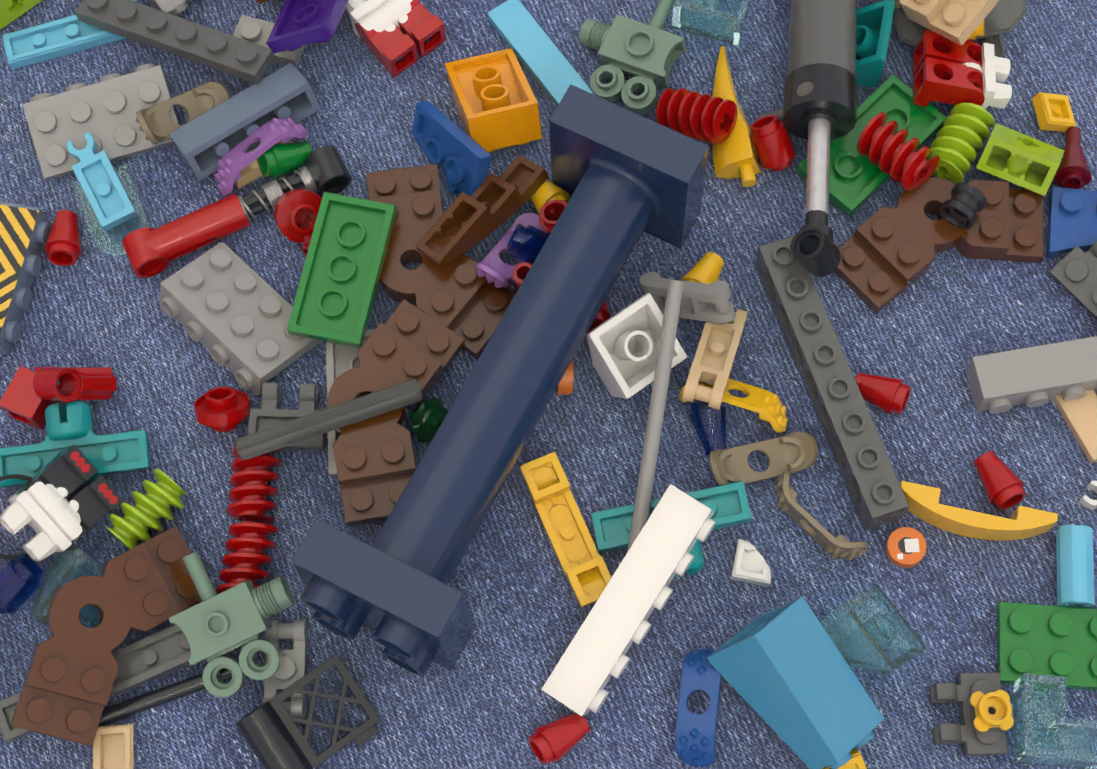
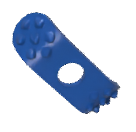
M710 648L689 652L685 657L681 675L675 728V749L677 756L683 762L696 767H706L712 764L716 758V730L722 676L707 659L715 651V649ZM697 691L706 692L710 698L708 709L701 714L692 713L688 707L689 697Z

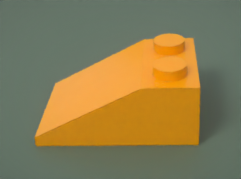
M512 48L444 63L463 130L488 153L496 149L513 145H525L530 141L542 139L538 102Z

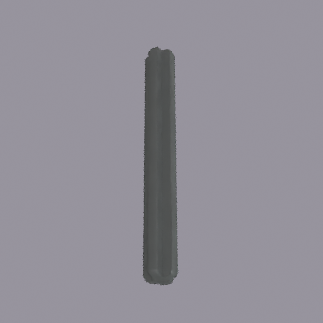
M412 379L238 438L235 441L237 453L242 460H248L419 402L423 399L420 385L416 379Z

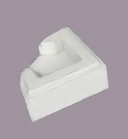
M738 539L731 579L769 587L771 573L766 560L754 545Z

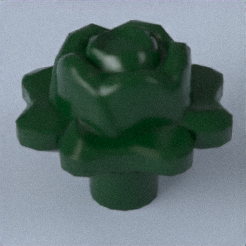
M432 398L430 402L422 400L410 415L412 423L410 432L416 434L422 443H427L429 439L433 440L449 410L446 407H442L437 398Z

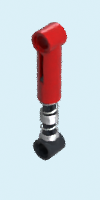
M323 146L311 152L305 159V166L301 167V169L299 168L298 171L294 170L292 176L287 178L280 177L278 182L271 180V182L261 185L260 190H251L250 194L243 198L240 195L237 197L233 193L155 229L145 227L134 230L124 237L122 246L135 275L139 278H149L163 272L171 261L249 227L251 217L257 219V214L266 210L271 213L272 208L275 210L280 198L293 189L304 188L313 192L318 191L321 195L324 192L337 194L350 185L352 177L335 146Z

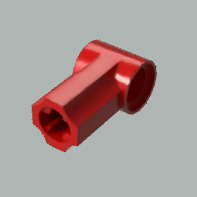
M45 366L40 368L34 375L33 389L37 396L46 400L63 402L110 400L111 395L116 391V377L113 375L110 367ZM59 379L60 384L59 388L57 389V381Z

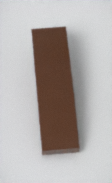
M519 154L500 177L491 173L471 197L462 192L415 245L416 249L441 266L447 264L471 249L501 226L549 178L548 173L543 167Z

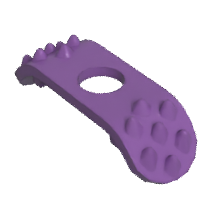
M290 117L287 119L273 118V120L262 125L218 160L217 173L214 176L217 179V187L223 196L231 195L233 184L242 177L240 171L280 140L285 144L293 137L305 138L308 131L301 123H295ZM261 141L255 150L245 153L251 144Z
M524 213L518 216L502 239L475 266L479 277L486 276L488 283L494 281L496 288H508L515 281L513 278L514 268L523 262L530 263L548 237V234L539 223L538 214ZM502 252L513 254L518 259V264L509 265L504 263L500 259L499 254Z

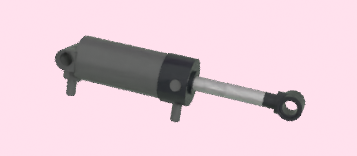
M789 0L787 72L784 84L783 108L762 113L758 118L776 115L778 120L783 122L787 131L796 137L808 140L805 226L800 228V231L793 237L790 249L793 256L804 268L816 277H824L831 274L837 268L841 259L840 250L833 243V230L828 226L830 140L847 135L854 129L857 121V0Z

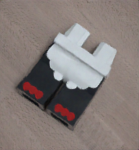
M76 445L65 447L18 492L8 499L11 505L1 514L0 523L12 535L16 534L27 523L33 528L37 534L24 544L23 548L37 562L54 552H64L109 511L117 508L124 500L102 475L92 477L98 470Z

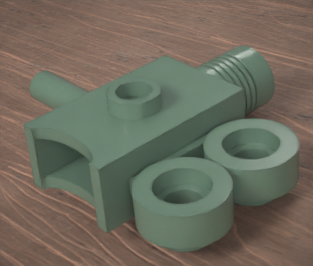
M660 0L648 25L618 14L612 25L591 18H587L584 21L579 33V44L597 50L602 66L598 67L590 77V87L596 96L611 103L622 97L627 110L636 114H646L654 109L658 102V92L655 85L666 89L670 87L668 76L671 67L681 55H685L687 52L684 37L661 30L676 0ZM624 74L630 75L632 78L626 81ZM605 78H613L610 83L602 84ZM644 89L641 95H633L635 90Z
M198 552L182 558L202 602L168 619L170 623L176 624L187 638L191 653L188 660L190 666L204 659L207 660L208 664L204 668L202 675L206 690L216 697H229L241 689L246 676L254 680H264L276 673L281 665V651L276 643L266 638H260L258 633L273 626L269 619L270 616L295 605L293 593L285 578L279 576L256 588L250 579L217 595ZM244 645L239 654V660L233 656L224 655ZM258 651H263L268 655L266 665L257 663L255 656ZM222 668L231 671L232 679L230 682L221 680L219 674Z

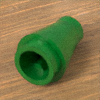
M308 141L301 143H276L259 156L257 162L264 177L272 176L276 179L304 165L306 157L313 151Z

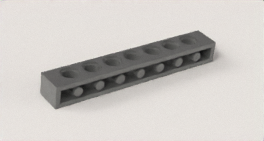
M793 235L759 246L755 266L865 531L902 519L909 505L812 277L791 253L790 245L794 237Z

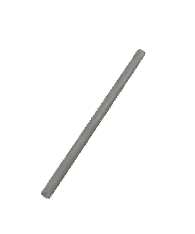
M669 280L627 552L648 521L684 287V282Z

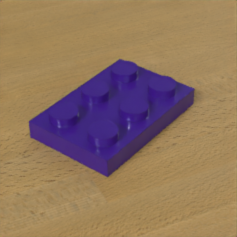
M286 0L266 44L275 54L285 50L294 51L303 45L314 42L323 43L328 41L335 34L348 0Z

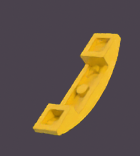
M552 452L521 465L520 470L534 506L580 607L583 608L597 602L609 583L611 575L603 557L599 555L556 453Z
M901 481L900 483L909 505L907 509L909 512L937 528L969 538L994 541L1025 539L1048 532L1058 520L1057 513L1018 506L1009 519L938 504L941 489Z

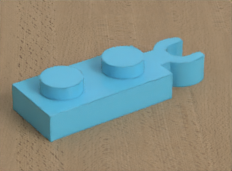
M86 132L84 137L87 140V145L84 149L77 150L71 140L66 145L71 155L81 161L71 167L102 228L108 231L138 216L107 153L103 150L96 154L97 143L91 134Z

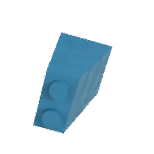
M803 596L755 618L707 657L710 664L810 769H821L827 766L830 769H837L843 766L852 758L850 751L869 742L875 736L872 730L884 720Z

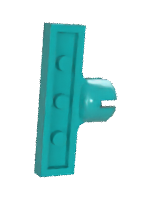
M76 400L67 402L66 406H61L60 402L47 406L45 409L47 436L43 442L0 448V477L20 474L33 478L65 447L76 445L98 470L93 476L152 469L148 431L137 430L96 435L93 429L91 406L83 401ZM6 479L0 481V488L24 486L28 481Z
M743 481L686 493L714 511L711 519L716 523L712 530L752 522ZM661 498L651 500L648 519ZM634 504L591 513L599 553L628 548ZM698 539L689 552L694 556V559L687 569L688 575L702 570L704 566L701 543ZM677 573L674 578L680 577Z

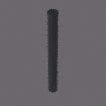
M226 668L220 670L219 675L222 681L225 682L232 679L230 670ZM203 673L104 708L98 727L206 689L202 679Z

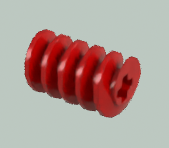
M667 88L662 93L656 108L658 124L685 136L714 144L722 143L730 136L735 128L738 116L737 105L734 101L723 100L716 96L712 98L711 95H701L698 92H689V90L683 88L676 91Z
M881 112L871 119L863 130L857 149L861 155L868 156L872 164L879 165L882 172L890 173L893 181H901L900 184L903 189L908 191L916 189L933 174L940 159L939 155L927 160L931 152L930 148L924 146L917 152L916 150L920 144L919 139L912 138L905 143L909 132L906 129H902L895 134L898 123L890 121L884 126L887 114Z
M236 445L234 446L232 453L236 459L231 463V469L235 474L231 475L229 480L233 489L228 493V499L232 502L226 508L228 516L240 522L255 521L271 524L275 521L274 518L266 516L265 511L275 510L277 505L267 501L266 497L278 494V489L268 486V482L279 480V474L269 471V468L281 465V460L270 456V454L280 452L282 448L248 460H242L237 453Z
M242 521L241 523L230 525L228 533L233 538L225 543V548L230 554H226L222 558V563L227 569L221 570L219 573L220 580L225 584L218 585L216 588L217 595L250 579L256 588L260 586L257 584L259 579L270 578V573L260 569L261 564L273 563V558L263 554V551L276 548V543L266 539V536L277 534L279 532L277 527L255 521Z

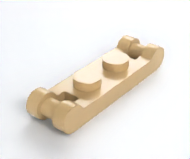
M737 309L735 318L729 323H705L686 381L682 400L691 403L694 402V399L709 403L708 407L720 410L748 311ZM701 381L704 383L712 384L714 386L713 388L706 387L703 385H699V382Z

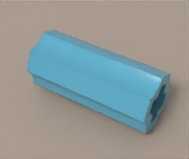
M1073 524L1059 526V529L1056 530L1057 606L1091 608V606L1095 605L1093 528L1086 525Z

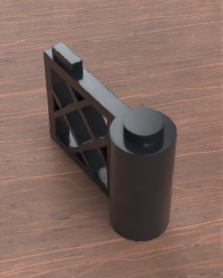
M335 654L277 695L239 719L235 725L264 769H313L354 740L357 746L378 733L374 725L381 720L339 656ZM333 666L342 678L339 696L317 692L320 675ZM313 680L311 691L301 689ZM347 687L355 699L345 697ZM294 693L310 695L306 719L290 717L281 702ZM316 697L338 700L334 724L312 721ZM344 702L359 704L368 719L355 728L340 726ZM294 722L305 724L303 735ZM311 725L332 729L330 745L317 755L307 742ZM338 730L348 731L347 734L337 740Z

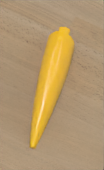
M722 46L720 47L715 71L712 98L716 96L723 100L734 101L737 105L738 116L735 128L730 136L722 143H712L715 176L724 179L741 177L742 185L744 187H751L757 183L755 174L761 173L759 159L750 139V129L736 97L726 49Z

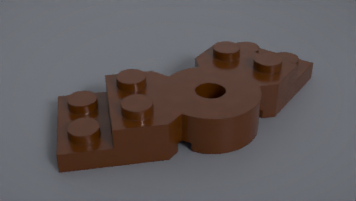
M437 164L366 173L368 200L392 204L397 209L379 279L382 289L390 298L399 303L403 300L409 303L416 302L418 309L464 338L465 345L462 349L475 359H478L515 294L505 287L496 288L495 282L488 283L486 276L479 277L475 269L477 262L464 253L441 266L416 249L415 245L443 214ZM410 262L421 263L418 268L413 270L404 268Z
M930 177L916 189L904 190L896 208L882 207L856 228L855 234L838 248L841 259L834 272L877 314L930 269L935 253L947 251L954 246L965 258L1040 263L1043 258L1042 195L1031 190L1009 189V182L971 180L967 184L979 189L985 195L987 204L983 211L976 213V221L972 228L961 229L946 221L939 211L943 202L951 198L950 192L955 183L942 178ZM925 214H935L940 220H931Z
M403 300L385 324L380 322L359 349L360 366L344 372L335 380L328 394L327 408L412 379L418 381L423 394L422 400H424L464 347L465 339L411 303ZM406 406L335 430L340 435L333 444L347 527L387 520L416 469L410 431L401 426L405 418Z
M177 525L106 562L103 565L101 576L92 575L76 578L55 593L46 613V624L51 638L35 646L10 726L88 746L93 745L104 706H107L119 667L111 651L123 642L129 630L144 633L165 622L169 617L202 601L182 559L192 553ZM84 606H90L97 610L99 622L96 627L87 628L81 624L79 612Z

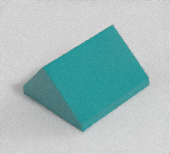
M883 0L857 9V85L878 88L886 60L895 7L894 0Z

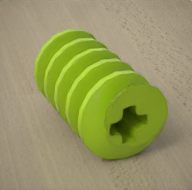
M959 103L951 109L950 116L944 121L943 127L937 133V138L931 143V152L927 160L937 155L940 158L932 175L949 180L955 184L964 181L963 174L969 172L970 163L974 162L977 158L976 152L983 148V141L990 135L989 128L995 126L992 115L986 109L973 103Z
M158 468L153 471L157 483L146 479L142 482L147 493L146 495L135 490L131 493L136 504L135 506L125 502L120 505L124 517L113 513L109 516L113 528H106L129 550L138 546V540L146 542L152 539L148 532L150 528L158 532L164 530L159 520L160 517L170 521L175 519L170 509L171 506L181 510L185 508L181 496H188L186 492Z

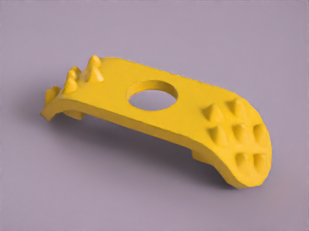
M728 379L722 402L759 413V419L770 422L777 433L785 432L787 427L786 406H783L777 394L740 381ZM701 381L699 382V385H703L706 387L713 388L714 386L712 384L704 383ZM682 386L678 398L683 403L687 402L682 400L685 386ZM728 390L742 391L748 397L740 398L733 396Z

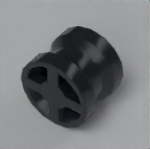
M957 183L950 192L951 198L943 202L939 211L942 217L950 224L961 229H970L976 221V213L983 211L987 204V199L976 187L967 183Z

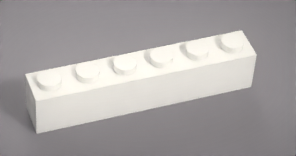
M670 484L541 690L580 716L588 715L590 710L597 713L609 694L604 688L611 676L618 679L629 663L630 658L625 654L633 641L639 645L652 625L647 622L654 608L661 610L673 592L668 587L676 573L682 577L693 561L694 556L689 552L697 539L704 542L716 523L711 519L714 511Z

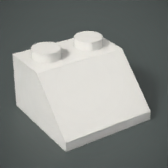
M646 293L586 334L592 364L612 397L628 399L654 380L663 314L650 293ZM677 338L675 339L671 368L687 358Z

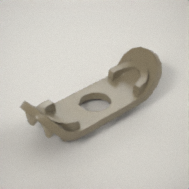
M210 81L154 106L137 111L136 122L140 123L139 130L145 132V139L151 141L152 144H158L170 139L169 133L183 126L174 123L170 119L169 110L172 106H179L186 112L187 121L185 124L228 100L231 98V95L225 85L220 82Z
M798 431L769 440L728 449L710 451L709 455L710 472H713L716 478L715 481L720 486L743 481L745 485L776 478L784 470H789L790 474L813 466L817 460L818 446L811 434ZM758 451L766 456L768 467L765 471L756 472L750 468L748 456L751 452Z
M783 471L777 479L778 487L775 489V493H777L776 498H779L777 508H781L806 534L830 554L831 559L847 558L850 561L856 556L860 557L869 550L867 542H851L841 534L836 537L830 534L795 501L798 494L789 484L790 471Z

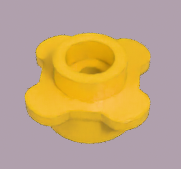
M997 690L987 694L977 691L971 695L969 701L974 707L976 716L973 720V725L978 731L986 732L989 728L998 727L1006 731L1013 726L1010 696L1006 691ZM989 707L995 709V714L992 715L988 712Z

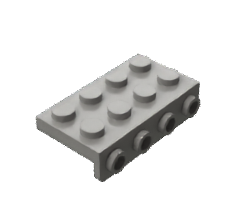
M143 64L134 68V72L123 76L119 73L108 74L101 77L98 83L88 86L85 83L73 84L65 88L66 92L56 95L51 93L38 94L31 98V102L22 104L44 179L49 181L74 173L71 166L81 161L71 155L66 143L71 140L77 150L84 149L87 145V140L84 137L86 132L90 133L97 143L96 154L104 150L111 162L174 145L171 138L158 144H152L151 141L145 139V132L139 130L140 123L136 122L137 111L171 99L166 82L167 78L161 65ZM172 106L169 110L170 119L179 125L175 108Z
M223 241L160 283L159 304L163 312L169 318L178 320L193 341H199L203 344L218 365L227 367L234 374L237 383L243 389L251 390L256 396L262 394L263 382L270 380L321 342L320 340L290 335L288 333L287 326L293 307Z

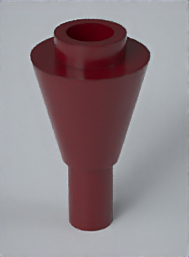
M1070 127L1066 130V147L1064 148L1065 151L1054 180L1061 187L1079 189L1091 181L1092 175L1081 147V130L1077 127Z

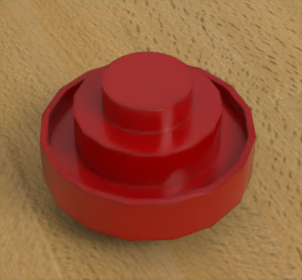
M304 188L293 189L284 194L277 202L274 211L275 224L279 231L291 241L304 243L303 237L313 233L322 198L312 190Z
M231 387L210 389L196 399L193 404L196 421L213 428L217 432H228L235 429L239 423L249 416L251 408L248 394Z

